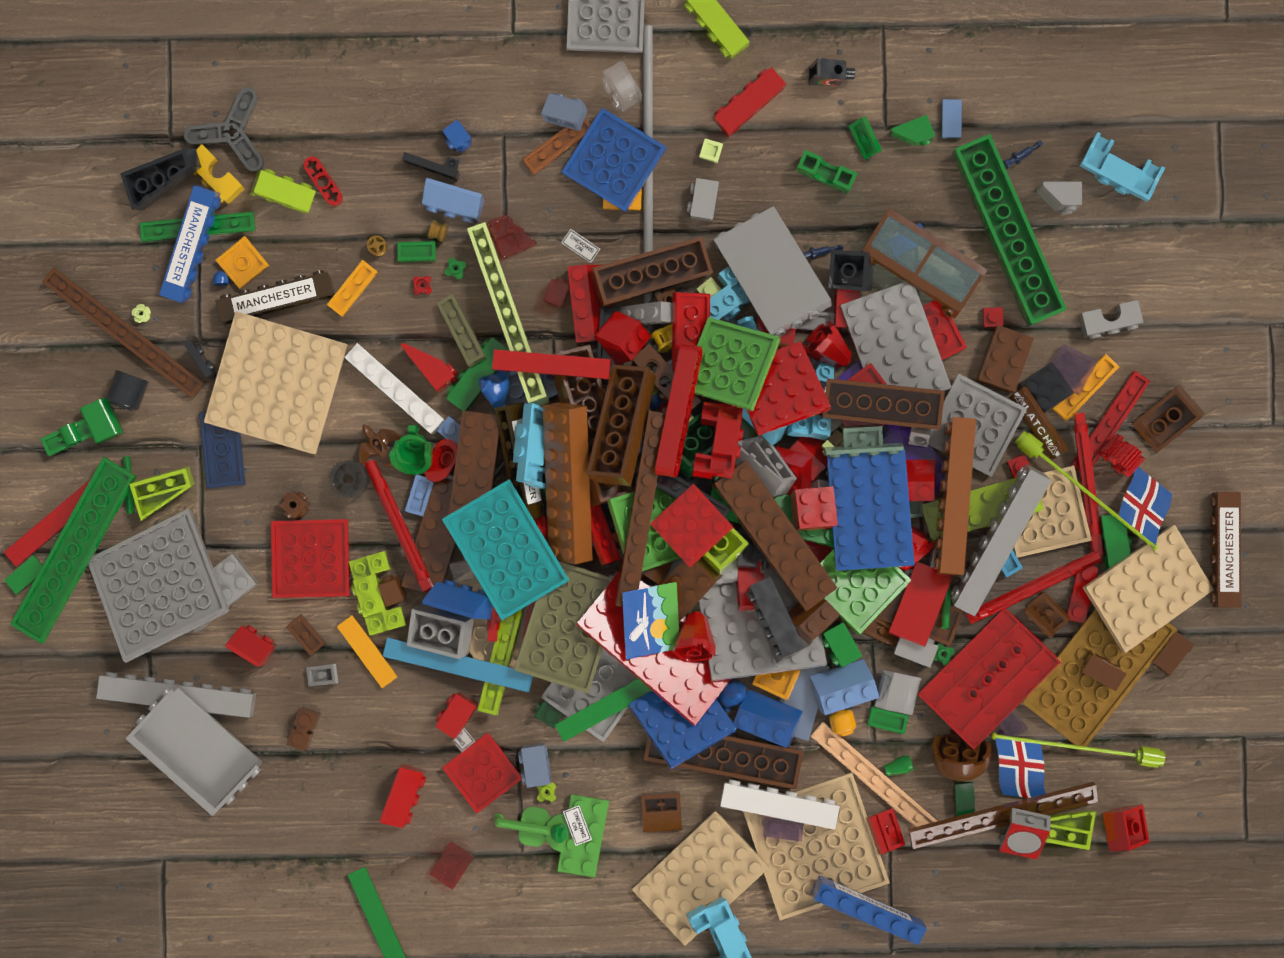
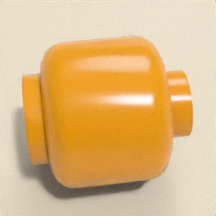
M843 709L829 716L832 731L839 736L852 734L856 728L854 714L850 709Z

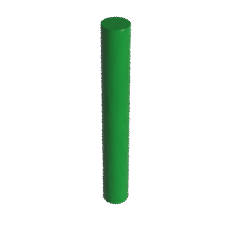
M124 456L123 468L132 473L131 456ZM130 488L125 497L127 514H134V499Z
M951 582L942 603V629H949Z

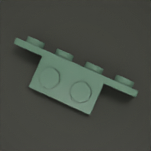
M882 425L843 427V446L824 447L825 455H829V457H840L841 454L859 456L860 453L868 452V455H878L883 451H887L888 454H897L900 450H904L902 443L883 444Z

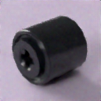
M115 370L105 399L109 400L113 405L130 411L132 409L139 410L149 381Z

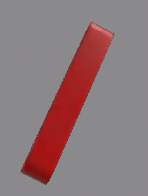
M681 344L655 465L656 475L677 477L679 473L703 350L701 346Z

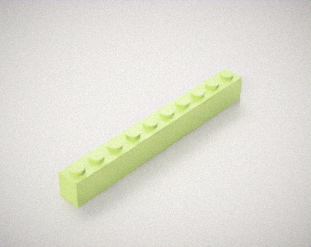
M486 223L467 228L509 350L532 353ZM517 372L528 403H534L539 406L549 403L540 374Z

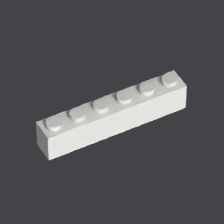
M358 343L344 357L432 435L444 423L445 420Z
M729 779V782L724 781L720 800L721 807L830 829L836 828L840 806L835 804V800L824 798V801L816 800V796L805 794L804 798L797 796L798 793L786 791L785 794L778 792L779 789L767 787V790L760 789V785L748 783V786L740 785L738 780Z

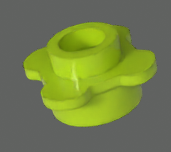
M554 783L537 786L539 790L538 801L549 800L553 802L556 800V785Z

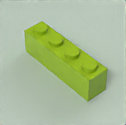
M684 0L683 5L685 9L696 16L695 20L701 28L705 27L708 31L709 39L713 43L717 42L720 46L719 50L725 58L728 56L732 60L749 46L750 41L717 0Z

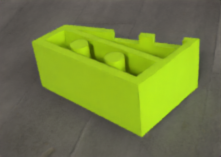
M269 169L256 173L249 195H258L266 198L267 201H274L282 204L284 207L305 214L309 213L316 192L312 190L311 185L302 182L299 185L294 183V179L283 176L281 178L275 176L276 172Z
M189 466L130 483L140 520L161 508L195 483Z
M1090 809L1048 815L1050 816V833L1046 842L1090 850L1096 811Z

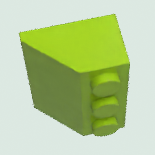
M733 528L702 558L720 575L735 561L749 543Z

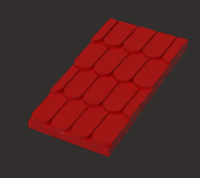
M1005 608L918 695L974 750L1062 661L1017 617Z

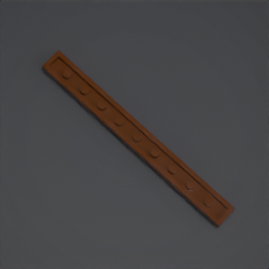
M53 267L42 280L43 284L194 399L205 385L203 381Z
M647 411L615 602L616 606L623 607V592L638 590L640 586L658 475L655 473V465L666 416L664 413Z
M1090 782L909 828L911 847L916 849L1010 825V812L1012 808L1049 815L1098 802L1096 784Z

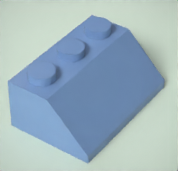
M426 178L422 204L426 207L425 210L432 213L441 211L444 212V216L449 218L458 216L462 218V221L473 224L474 221L479 222L485 202L482 194Z
M864 659L854 661L843 668L839 666L809 676L819 712L824 715L879 698L874 678Z

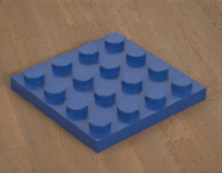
M602 108L565 165L562 174L626 213L667 147Z
M650 691L629 704V708L670 769L675 768L712 746L737 729L717 699H715L694 726L655 692Z

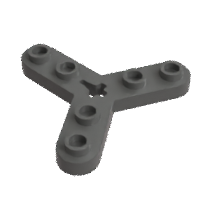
M245 87L239 91L225 122L189 126L184 132L185 140L192 146L229 143L249 171L253 173L261 171L264 167L263 157L244 132L258 101V95L255 90ZM231 127L237 130L233 137L229 133L223 134V132L230 131Z

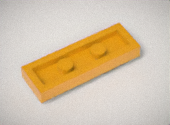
M362 260L327 305L343 317L378 272Z

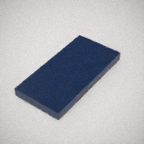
M199 412L206 488L245 485L241 433L205 423L206 412Z

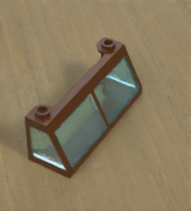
M890 208L861 251L870 253L873 266L876 264L882 266L942 304L943 314L954 319L961 312L987 271L986 268Z

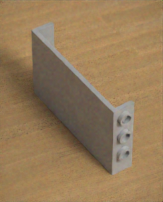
M774 206L760 214L752 215L744 223L736 224L728 232H721L714 239L715 247L719 248L768 330V334L780 338L786 333L785 331L791 328H798L802 325L803 321L816 318L821 311L831 306L830 297Z
M175 685L172 689L168 687L160 695L163 699L159 703L155 701L148 708L150 713L147 716L143 714L135 722L137 727L125 739L213 816L224 804L229 805L235 798L233 794L237 790L241 792L248 785L246 780L250 776L254 778L261 771L259 766L262 764V761L179 686Z

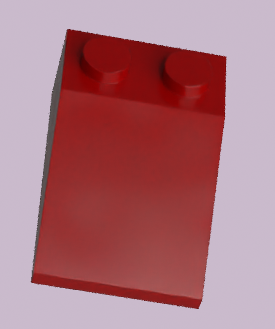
M405 343L401 344V347L438 393L443 392L458 380L455 377L458 373L450 363L445 364L442 360Z

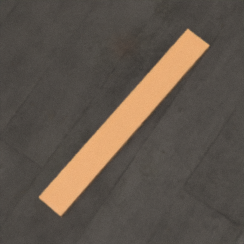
M823 721L810 735L914 827L937 822L935 818L843 738L833 733L832 729Z

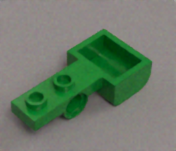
M102 398L81 407L80 411L84 419L59 428L58 431L40 438L48 456L59 453L93 437L95 444L99 445L123 434V428L110 401Z

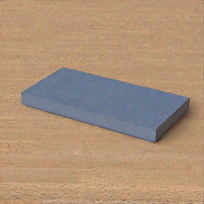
M829 666L801 669L789 700L780 697V702L803 711L794 734L796 738L809 741L818 709L809 676L829 670Z

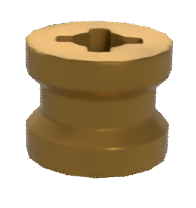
M433 220L428 238H437L440 242H444L449 225L446 223L440 224L437 220Z
M372 236L367 241L368 251L372 255L379 257L387 252V243L381 236Z

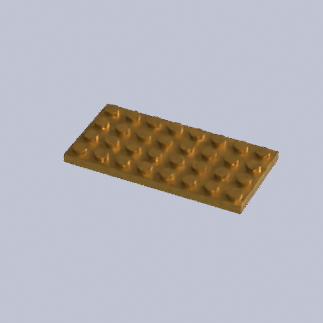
M1094 608L1086 621L1057 655L1062 662L1021 703L1074 745L1087 746L1177 632V629L1170 623H1167L1131 650L1122 653ZM1091 650L1125 669L1127 674L1116 691L1082 673V665Z

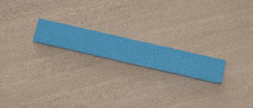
M387 638L383 657L526 692L530 691L533 676L514 671L512 667L466 656L457 659L407 646L405 641Z

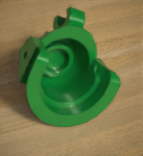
M408 425V435L406 434L399 441H395L394 447L389 454L390 461L396 469L411 475L426 472L430 468L432 461L433 445L423 435L418 434L419 426Z

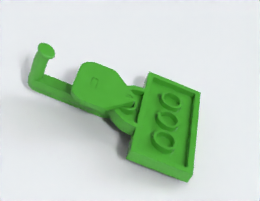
M570 794L568 809L580 806L592 840L575 846L564 813H558L550 817L546 809L530 806L524 809L521 821L504 819L502 814L497 813L493 816V822L497 827L519 830L518 837L524 845L538 847L547 841L554 850L560 852L557 871L595 877L609 800ZM563 823L567 826L568 836L562 843H557L551 838V829L555 824Z

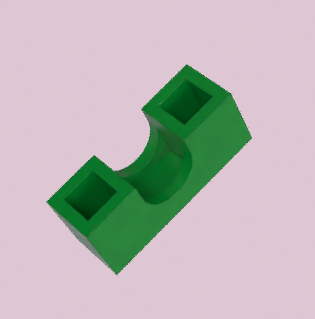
M805 150L796 172L848 194L858 173L841 165L839 167L833 166L822 159L823 157Z

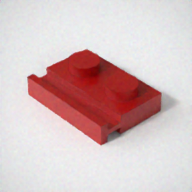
M893 808L867 817L879 855L906 845Z

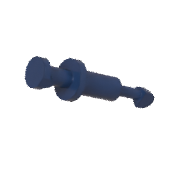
M1039 140L1032 147H1027L1019 153H1012V158L1002 161L1005 168L1009 169L1013 163L1020 164L1023 158L1030 155L1032 150L1041 147L1043 142Z
M825 246L817 249L810 247L809 251L804 252L803 255L805 258L811 257L812 260H815L816 256L829 254L831 250H843V246Z

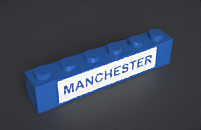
M193 186L159 295L180 303L186 302L191 297L192 289L190 288L192 281L194 282L198 275L196 269L204 256V253H202L203 247L209 241L208 231L214 225V213L220 206L221 198L219 197L221 193L202 186Z
M820 875L811 890L815 901L916 945L920 944L927 929L923 920Z

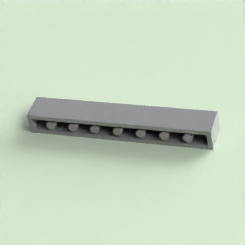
M106 672V675H99L96 699L152 705L155 701L159 703L163 699L160 695L168 687L172 689L177 685L208 713L248 718L254 715L256 693H251V689L240 688L239 691H233L230 686H220V689L213 688L212 684L201 683V686H194V682L182 681V684H177L173 679H163V682L156 681L155 677L144 676V679H136L137 675L125 674V677L117 676L118 673Z

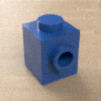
M458 119L442 130L447 138L445 140L446 144L451 150L455 149L457 153L459 151H466L471 146L470 143L473 142Z

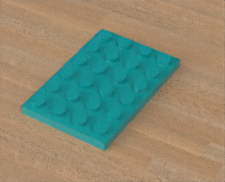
M510 479L442 519L501 620L569 581V578Z

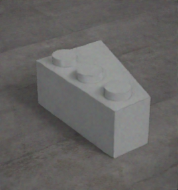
M762 436L738 441L741 452L740 457L736 458L735 464L737 465L741 461L746 460L772 497L786 494L797 478L775 447Z

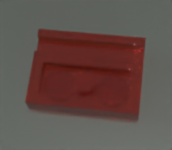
M451 841L429 875L453 890L475 856Z

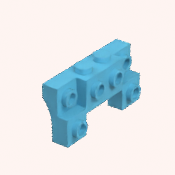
M1097 132L1079 166L1095 174L1094 177L1098 178L1100 183L1115 187L1118 193H1130L1145 202L1149 201L1165 167L1159 168L1152 164L1149 159L1145 161L1142 169L1108 153L1114 140L1111 139L1109 141L1101 137V133Z
M728 266L717 277L725 288L710 298V318L720 320L723 316L735 317L740 313V309L750 302Z
M821 363L815 371L821 386L826 387L827 378L834 379V366ZM814 415L787 426V435L826 440L830 437L831 418Z
M528 403L524 404L522 423L517 424L513 456V462L518 463L516 481L525 483L527 486L542 489L546 488V483H542L545 468L540 467L544 464L545 453L543 408L537 404Z
M720 897L709 905H700L686 914L693 931L697 934L709 928L721 955L717 958H752L745 944L747 939L743 932L739 930V921L732 914L726 899Z

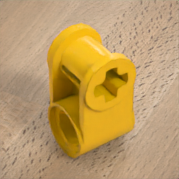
M672 324L660 328L651 334V338L655 340L658 346L657 350L659 353H665L672 349Z

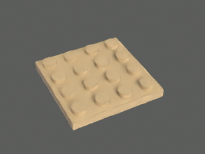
M1074 466L1062 468L1078 482ZM1058 470L1044 472L1051 479L1041 498L1044 510L1033 513L1013 548L1016 557L1092 541L1080 489Z

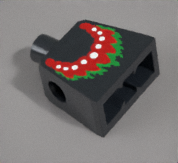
M817 58L809 66L808 85L839 86L846 79L854 80L855 68H846V61Z

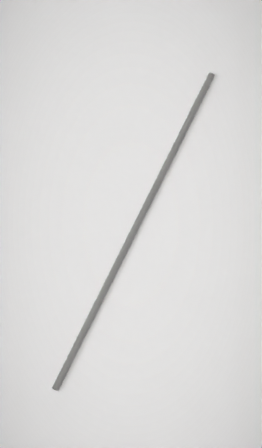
M646 25L643 30V133L653 138V26ZM653 171L643 185L644 253L653 251ZM653 293L644 295V304L653 299ZM653 324L645 327L651 335L653 333ZM651 337L644 345V348L648 344L653 347V339ZM650 364L647 367H650L652 369L653 364Z

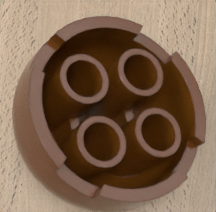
M949 730L950 734L942 736L938 734L934 738L932 743V761L938 772L946 778L954 781H970L980 777L987 770L991 757L989 741L983 740L974 750L965 742L964 751L960 750L961 738L957 736L958 734L954 730Z

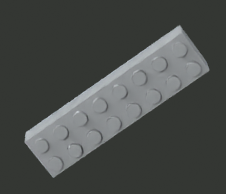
M1025 464L1024 468L1020 467L1016 474L1017 480L1015 484L1009 486L1005 502L1001 501L999 504L996 518L990 520L987 527L989 530L986 535L983 534L981 536L977 552L973 551L969 558L970 564L968 568H964V575L959 577L961 580L958 586L955 584L951 590L950 595H952L951 599L954 606L973 616L977 614L1051 482V479L1046 474Z

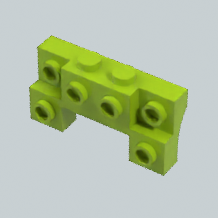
M386 551L349 561L354 579V584L351 585L354 596L357 595L358 597L357 609L359 614H363L369 635L407 625L403 616L402 606L388 610L378 588L380 580L377 573L391 570Z

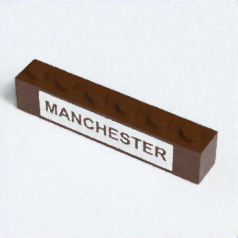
M1212 492L1210 497V507H1212L1210 526L1213 527V534L1210 535V545L1213 546V553L1210 555V564L1213 565V573L1210 574V583L1213 584L1214 590L1210 594V602L1213 603V607L1241 608V492Z

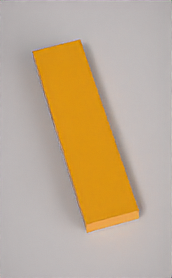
M1104 354L1071 388L1074 394L1052 409L1067 422L1073 416V413L1104 384L1119 366L1107 354Z
M354 615L337 626L381 688H384L398 677Z

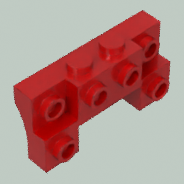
M704 401L700 424L716 427L711 455L696 453L692 476L712 479V476L733 478L735 460L740 457L741 452L738 441H742L744 429H740L743 408L730 404Z

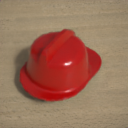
M451 439L439 441L432 451L431 466L424 472L426 478L431 482L442 481L451 471L455 470L458 446Z

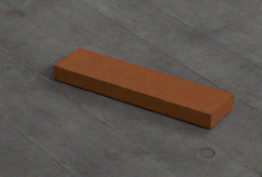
M585 118L580 131L564 127L522 159L523 163L534 176L581 141L591 126Z

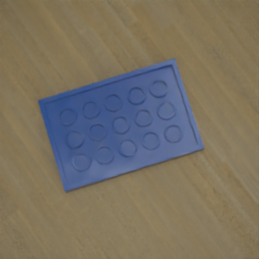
M905 449L900 450L897 454H888L887 451H883L878 455H868V452L860 453L859 456L841 454L840 457H829L827 455L829 487L833 486L838 522V525L832 528L836 571L914 566Z

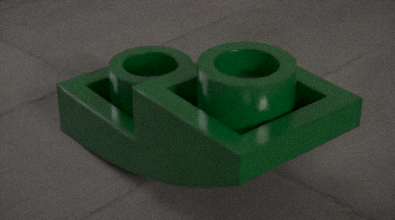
M973 781L954 782V817L975 812Z

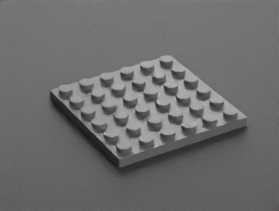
M186 509L94 555L88 564L122 659L126 663L230 611L190 509Z
M760 566L761 573H764V579L772 578L788 612L797 604L771 566L769 570H762V566ZM735 582L714 585L698 602L700 612L708 619L716 645L715 655H712V658L708 660L711 681L827 665L824 645L821 640L822 634L810 646L800 637L805 648L798 654L776 663L760 621L756 618L755 610L738 611Z

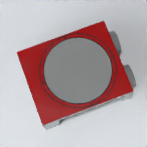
M1012 808L1010 812V826L1006 835H1000L999 852L1037 860L1050 833V816Z

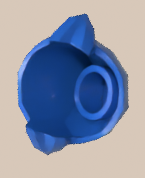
M497 371L498 374L487 375L478 380L480 390L491 403L493 410L495 407L503 406L507 397L510 377L507 371Z
M733 678L718 695L717 700L726 713L732 707L742 704L747 696L746 686L739 679Z

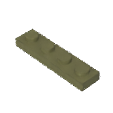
M452 293L437 302L467 365L471 368L486 359L487 357L456 296Z

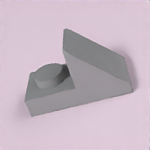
M336 663L306 667L308 686L339 683Z

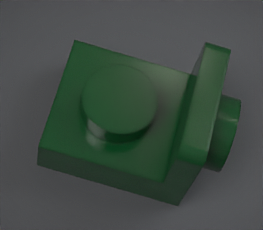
M546 701L543 703L539 702L533 711L536 713L534 718L541 720L552 728H555L554 725L563 716L562 712Z

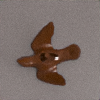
M363 424L362 431L367 441L359 445L358 455L360 464H365L370 456L376 454L381 458L384 466H391L392 463L387 446L392 441L400 440L402 435L389 429H381L378 434H375L369 426Z

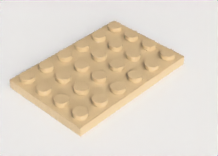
M1175 525L1169 526L1158 534L1157 550L1153 551V548L1145 543L1083 587L1122 653L1131 650L1214 590Z
M715 810L643 877L632 890L686 946L697 935L686 916L687 913L700 905L707 906L720 897L726 899L728 905H730L769 869V865Z

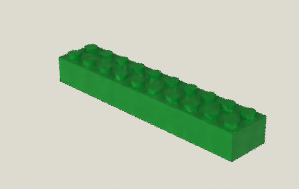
M991 134L955 148L952 152L953 158L1027 327L1067 310Z

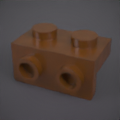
M1044 590L1029 602L1024 610L1026 617L1034 622L1040 631L1049 638H1052L1071 619Z

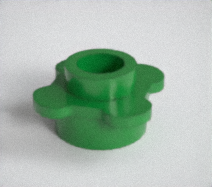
M450 258L445 274L461 279L466 263Z
M938 643V649L933 660H938L943 665H948L951 655L954 654V649L952 647H945L943 643Z

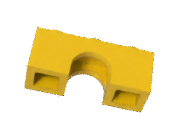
M201 145L196 150L201 168L193 174L195 176L199 174L203 178L201 182L208 189L212 187L216 192L221 193L219 197L221 198V203L226 201L230 204L245 188L229 172L221 178H214L212 170L219 161Z

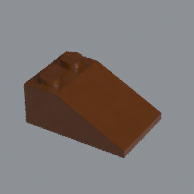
M1179 384L1133 422L1132 425L1153 450L1158 453L1201 419L1205 413Z

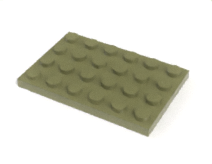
M558 561L569 581L536 600L514 671L589 694L603 648L575 624L613 578Z

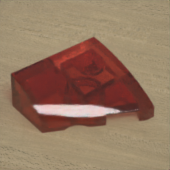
M507 214L489 220L487 224L501 259L520 253L537 244L536 240H532L526 235L524 229L515 225Z

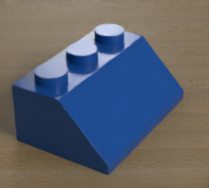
M446 579L444 582H436L422 602V604L475 619H491L493 605L483 589H478L477 592L472 590V586L462 584L459 587L456 586L455 581Z
M749 690L739 707L733 724L736 728L788 748L803 711Z

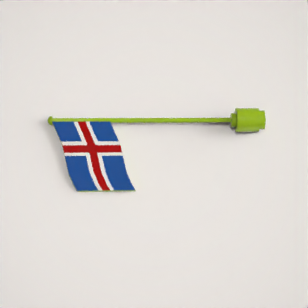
M1024 431L1015 441V444L1018 445L1017 448L1032 459L1033 456L1036 458L1038 456L1042 457L1150 545L1153 551L1158 549L1156 542L1159 529L1170 508L1172 494L1141 468L1138 467L1134 471L1132 480L1122 498L1119 514H1117L1042 453L1044 450L1042 448L1043 443L1031 433Z
M996 732L991 735L992 739L996 741L998 779L1003 795L1031 798L1046 794L1041 744L1134 757L1140 766L1158 768L1163 766L1165 762V752L1159 748L1140 746L1135 753L997 735Z

